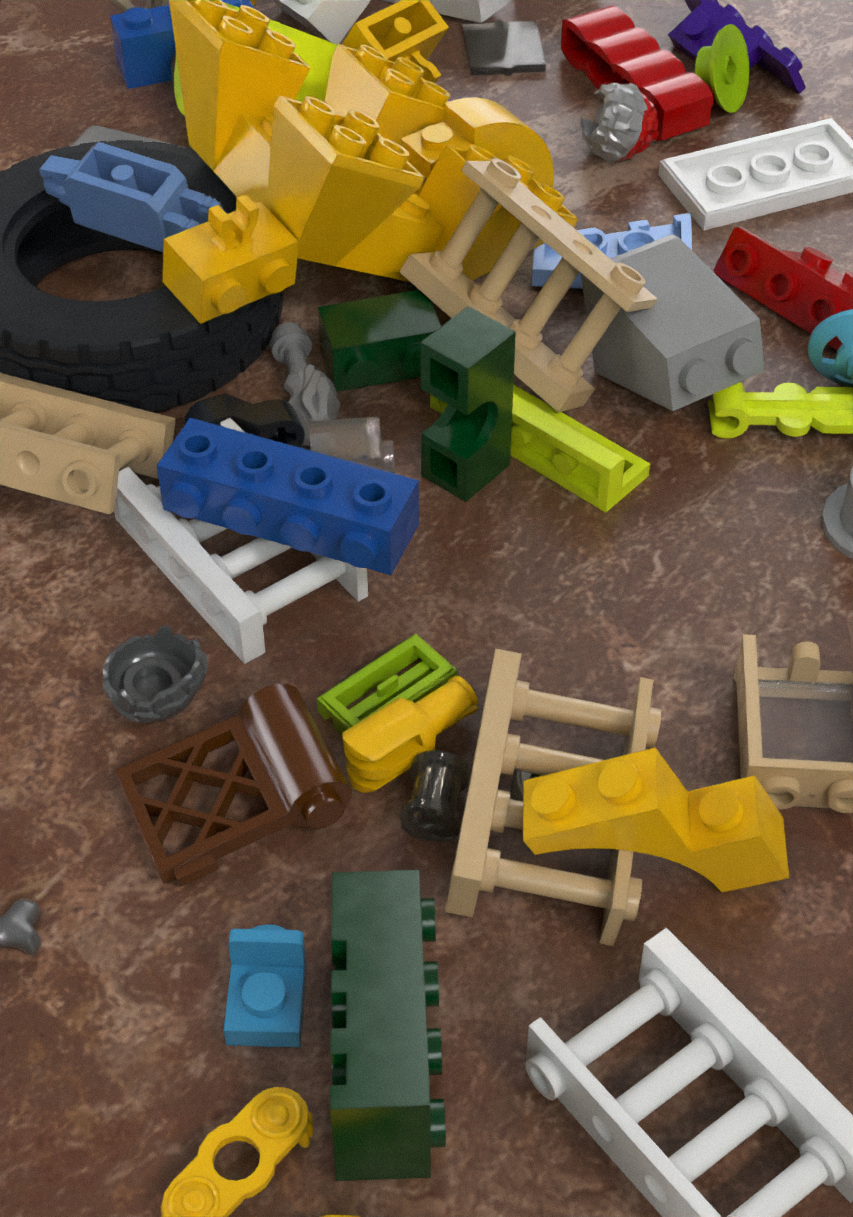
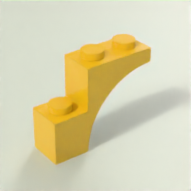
M654 747L524 780L523 842L535 855L571 849H615L645 853L671 860L696 871L711 881L722 893L789 878L784 818L755 775L687 791L662 755Z

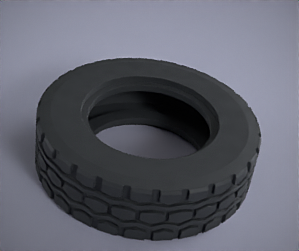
M99 141L174 165L186 177L188 189L203 193L207 197L210 195L213 199L216 198V201L221 202L220 204L227 214L236 211L237 197L193 149L155 141ZM98 142L83 143L77 146H67L44 152V154L30 157L11 165L6 170L0 171V373L157 413L170 410V408L178 405L183 406L205 397L212 391H217L236 379L240 372L243 373L259 358L261 351H264L272 339V333L280 322L283 307L282 291L270 294L239 307L231 313L220 315L200 324L166 286L139 296L110 301L72 300L53 296L38 289L36 286L46 275L71 261L85 256L116 250L163 252L74 223L70 207L60 202L59 198L46 193L43 186L44 179L40 176L39 169L51 155L81 161L90 148Z

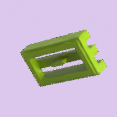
M415 633L317 698V710L325 720L331 717L334 720V728L343 736L342 732L397 698H404L414 703L446 684L455 675L458 676V670ZM421 658L423 660L399 677L395 675L417 659ZM377 687L375 693L348 710L346 706Z

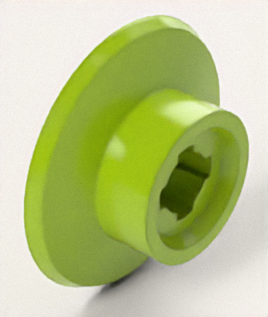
M728 24L717 32L712 46H703L699 50L695 62V74L710 86L716 102L723 110L729 113L738 111L745 100L748 90L749 56L741 31L735 25Z

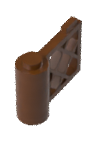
M273 684L253 693L243 703L238 715L114 770L163 884L176 878L180 887L218 870L216 859L293 824L301 828L322 829L334 824L342 817L352 797V790L296 687L289 684ZM235 741L239 754L229 774L201 767L209 752ZM247 770H249L253 780L244 778ZM160 774L178 777L166 802L140 796L136 785ZM193 782L221 788L210 813L182 807ZM237 792L262 798L268 809L243 822L225 818ZM149 814L158 817L155 825H153ZM174 821L202 828L195 844L170 856L166 855L162 844Z

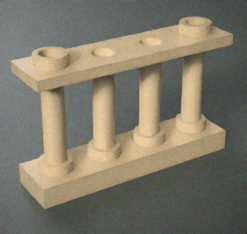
M493 158L491 161H466L461 171L481 187L480 191L443 251L410 254L400 273L449 317L453 318L469 306L516 331L514 374L557 412L582 407L595 388L581 377L583 375L581 366L620 309L623 308L626 312L650 309L658 299L643 287L646 281L640 273L626 264H616L519 182L521 179L520 173L510 164L497 158ZM499 203L521 221V224L482 285H476L462 273L464 268L461 262ZM540 238L562 258L521 320L515 319L501 307L503 301L500 297L537 239ZM582 273L604 293L563 354H555L541 342L543 337L540 332L578 274Z
M0 373V485L111 514L115 511L120 469L130 467L135 473L158 479L156 465L173 443L176 418Z
M495 648L445 912L473 918L479 891L493 893L494 886L604 908L599 943L614 946L622 921L634 922L640 904L642 879L630 877L633 851L611 849L608 878L602 879L500 858V850L487 847L490 831L503 833L504 826L523 830V801L510 799L511 792L498 789L500 774L513 776L514 770L547 775L603 761V759L520 743V736L508 734L510 720L522 722L523 716H529L624 735L623 755L643 751L646 747L654 748L658 737L662 712L660 708L650 707L654 680L640 677L630 709L530 690L529 682L517 680L522 654Z

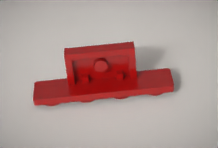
M735 227L714 267V273L718 277L810 334L826 318L839 312L853 309V272L846 271L844 275L830 267L833 262L831 257L811 247L805 246L802 252L780 250L743 227ZM836 336L827 344L838 350L843 343Z

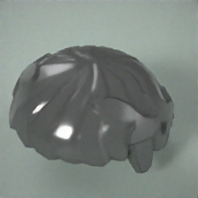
M162 625L154 637L150 634H145L142 637L135 635L111 651L103 666L102 684L114 708L126 718L134 722L146 724L155 721L163 722L184 711L205 682L208 670L207 655L201 650L198 639L186 640L181 634H173L171 627Z

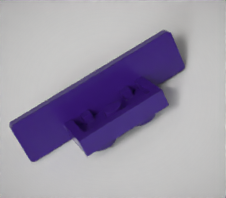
M685 0L691 13L668 36L673 45L691 60L696 62L699 50L703 46H712L717 32L724 26L733 24L741 31L745 39L750 69L756 63L760 64L797 94H800L806 88L799 73L803 66L798 57L787 47H783L781 50L775 47L769 35L758 25H755L753 28L746 25L741 14L732 5L727 4L723 7L717 0Z

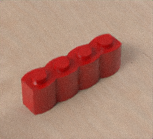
M609 5L562 20L561 51L568 62L576 69L585 71L589 80L598 90L601 85H609L613 82L636 85L639 91L654 104V108L657 110V119L659 121L657 141L709 125L711 108L714 102L710 86L696 74L686 72L683 63L671 52L660 49L656 39L644 29L635 27L632 19L620 8Z

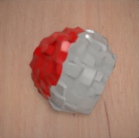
M613 82L609 85H601L594 95L604 98V104H601L597 109L595 122L581 118L582 138L588 143L587 148L591 149L594 155L609 162L631 160L635 154L642 153L646 148L650 147V143L656 140L659 135L657 130L659 121L654 104L639 91L636 85L631 83L617 84Z

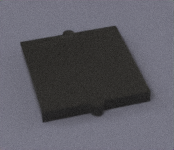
M496 20L495 23L462 24L463 39L471 76L493 74L512 76L513 73L546 72V61L536 21L503 22L502 20Z

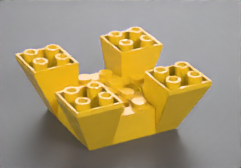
M169 0L189 145L236 197L246 194L254 203L260 201L299 241V259L410 282L400 273L410 254L443 251L481 189L461 169L466 161H491L493 158H496L487 150L476 145H470L468 150L445 144L428 178H425L407 161L410 154L401 146V138L421 131L429 125L443 122L444 103L449 102L448 99L450 97L448 91L433 82L424 80L421 77L424 70L406 58L397 57L396 61L393 62L388 60L381 52L367 45L361 44L359 49L356 50L338 44L333 53L324 102L310 96H306L303 102L296 101L295 99L311 67L294 52L296 44L292 40L278 32L272 31L268 27L270 20L267 16L245 5H241L238 11L227 8V5L222 0ZM507 156L505 162L514 167L521 175L519 182L574 228L579 219L562 205L565 197L554 188L537 182L532 177L535 170L530 165L516 157ZM498 203L461 262L464 268L462 273L472 281L491 271L521 224V221L501 204ZM538 238L531 250L539 247L545 242L542 239Z

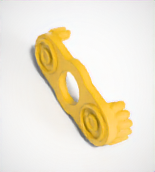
M273 1087L263 1090L229 1123L220 1125L211 1131L200 1145L198 1155L170 1183L164 1192L161 1204V1217H228L244 1199L254 1197L265 1189L274 1176L276 1165L297 1143L301 1147L307 1148L310 1144V1137L314 1134L313 1116L299 1093L284 1087ZM242 1141L253 1145L259 1152V1165L254 1173L245 1179L237 1181L227 1180L214 1169L215 1156L226 1144Z

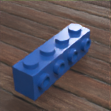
M189 418L156 465L163 510L176 513L184 518L197 519L231 529L240 534L256 536L290 546L299 551H308L349 563L354 567L367 568L387 575H392L419 526V480Z

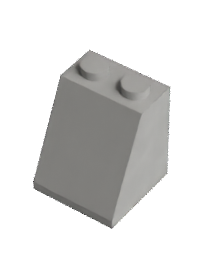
M671 234L610 258L616 264H626L640 273L646 281L643 287L658 300L650 309L626 312L623 308L620 309L592 350L595 373L671 411H675L765 371L760 319L678 236ZM581 273L586 314L588 317L604 292Z

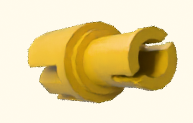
M455 675L446 684L414 703L404 698H397L342 732L347 778L353 789L362 793L376 791L435 752L437 735L468 715L471 716L479 711L477 706L479 701L471 685L461 676Z

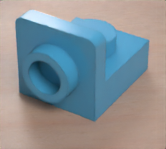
M269 924L259 925L252 929L230 930L228 947L231 971L224 1022L226 1045L301 1047L307 976L304 933L299 930H286L283 927Z

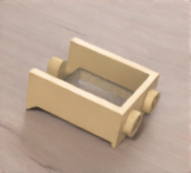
M743 634L734 674V680L737 684L741 778L755 775L777 809L798 806L831 808L841 813H853V672L819 670L821 665L819 646L813 642H800L793 647L788 668L758 667L756 635Z

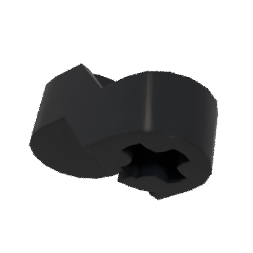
M225 393L196 402L189 408L184 418V425L189 418L219 426H221L220 422L231 418L245 433L299 448L305 438L303 426L293 406L287 401L280 399L251 404Z

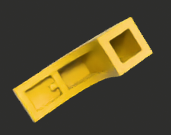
M474 97L444 103L443 122L429 125L421 131L401 138V146L410 154L407 161L425 178L429 177L445 144L468 150L470 145H476L487 150L502 161H505L507 156H513L524 161L535 170L532 177L537 182L554 188L553 161L544 140L504 106L489 99Z

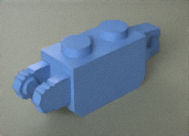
M101 142L92 146L81 161L51 155L39 169L40 176L44 179L43 186L46 193L59 198L60 202L70 207L74 223L163 252L164 238L208 222V209L219 205L223 209L220 204L221 202L216 201V198L213 199L210 195L207 197L203 193L188 189L186 177L174 165Z

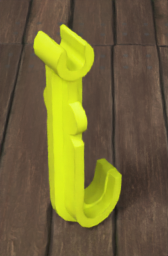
M739 382L712 394L713 400L708 401L712 434L719 438L729 439L740 436L748 429L749 425H774L783 434L793 437L807 434L811 426L826 434H853V387H816L810 393H807L802 386L788 382L777 385L774 392H745L744 386Z

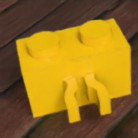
M401 0L354 23L342 45L356 50L359 49L361 44L367 45L381 52L388 60L393 62L396 61L397 57L406 58L424 70L421 76L424 80L436 84L441 77V73L427 59L447 32L449 26L429 0Z
M245 194L236 198V211L227 214L219 205L208 209V222L164 238L162 282L201 324L220 315L231 313L239 307L270 294L279 293L285 288L294 285L299 241L260 201L254 203Z

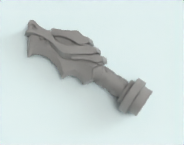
M296 323L281 324L272 333L270 349L275 360L286 364L287 368H289L284 389L290 394L288 403L293 406L305 432L304 442L301 446H314V449L319 452L332 451L335 449L336 444L331 437L330 430L335 425V420L341 406L337 399V392L333 382L319 368L308 363L307 356L312 349V342L308 332Z

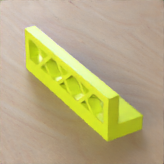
M513 384L510 454L512 457L605 513L649 476V462L568 415L557 412L549 404ZM430 394V407L442 414L447 404Z

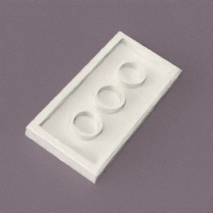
M830 118L663 159L659 163L658 176L685 209L691 213V216L702 230L705 231L852 193L853 140Z

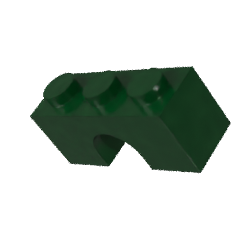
M469 306L421 342V389L447 404L438 420L421 433V475L464 502H467L510 466L516 331Z

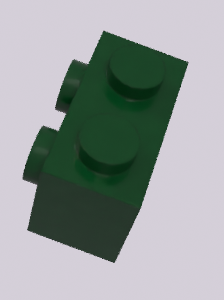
M420 290L318 307L320 350L336 392L421 377V342L441 327L430 299Z

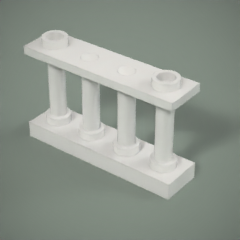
M231 418L220 422V425L223 427L244 432ZM130 467L119 471L114 511L116 520L244 664L266 653L263 625L267 623V616L336 579L358 602L368 597L367 568L354 567L349 563L311 553L317 559L314 563L255 594L250 590L243 592L232 580L233 578L292 547L257 538L222 557L215 553L209 555L199 543L228 528L197 519L187 521L181 518L177 520L171 512L163 510L160 486L155 487L153 484L145 485Z
M667 928L644 943L638 978L641 988L564 1043L541 1017L529 1025L525 1067L534 1086L548 1100L553 1101L558 1098L662 1217H721L691 1182L764 1124L771 1127L777 1126L799 1149L801 1157L727 1217H782L822 1183L827 1186L834 1185L850 1203L853 1202V1115ZM658 1013L664 1016L671 1015L691 1036L692 1042L615 1099L586 1066ZM710 1067L715 1070L722 1069L742 1089L745 1098L668 1158L637 1123Z

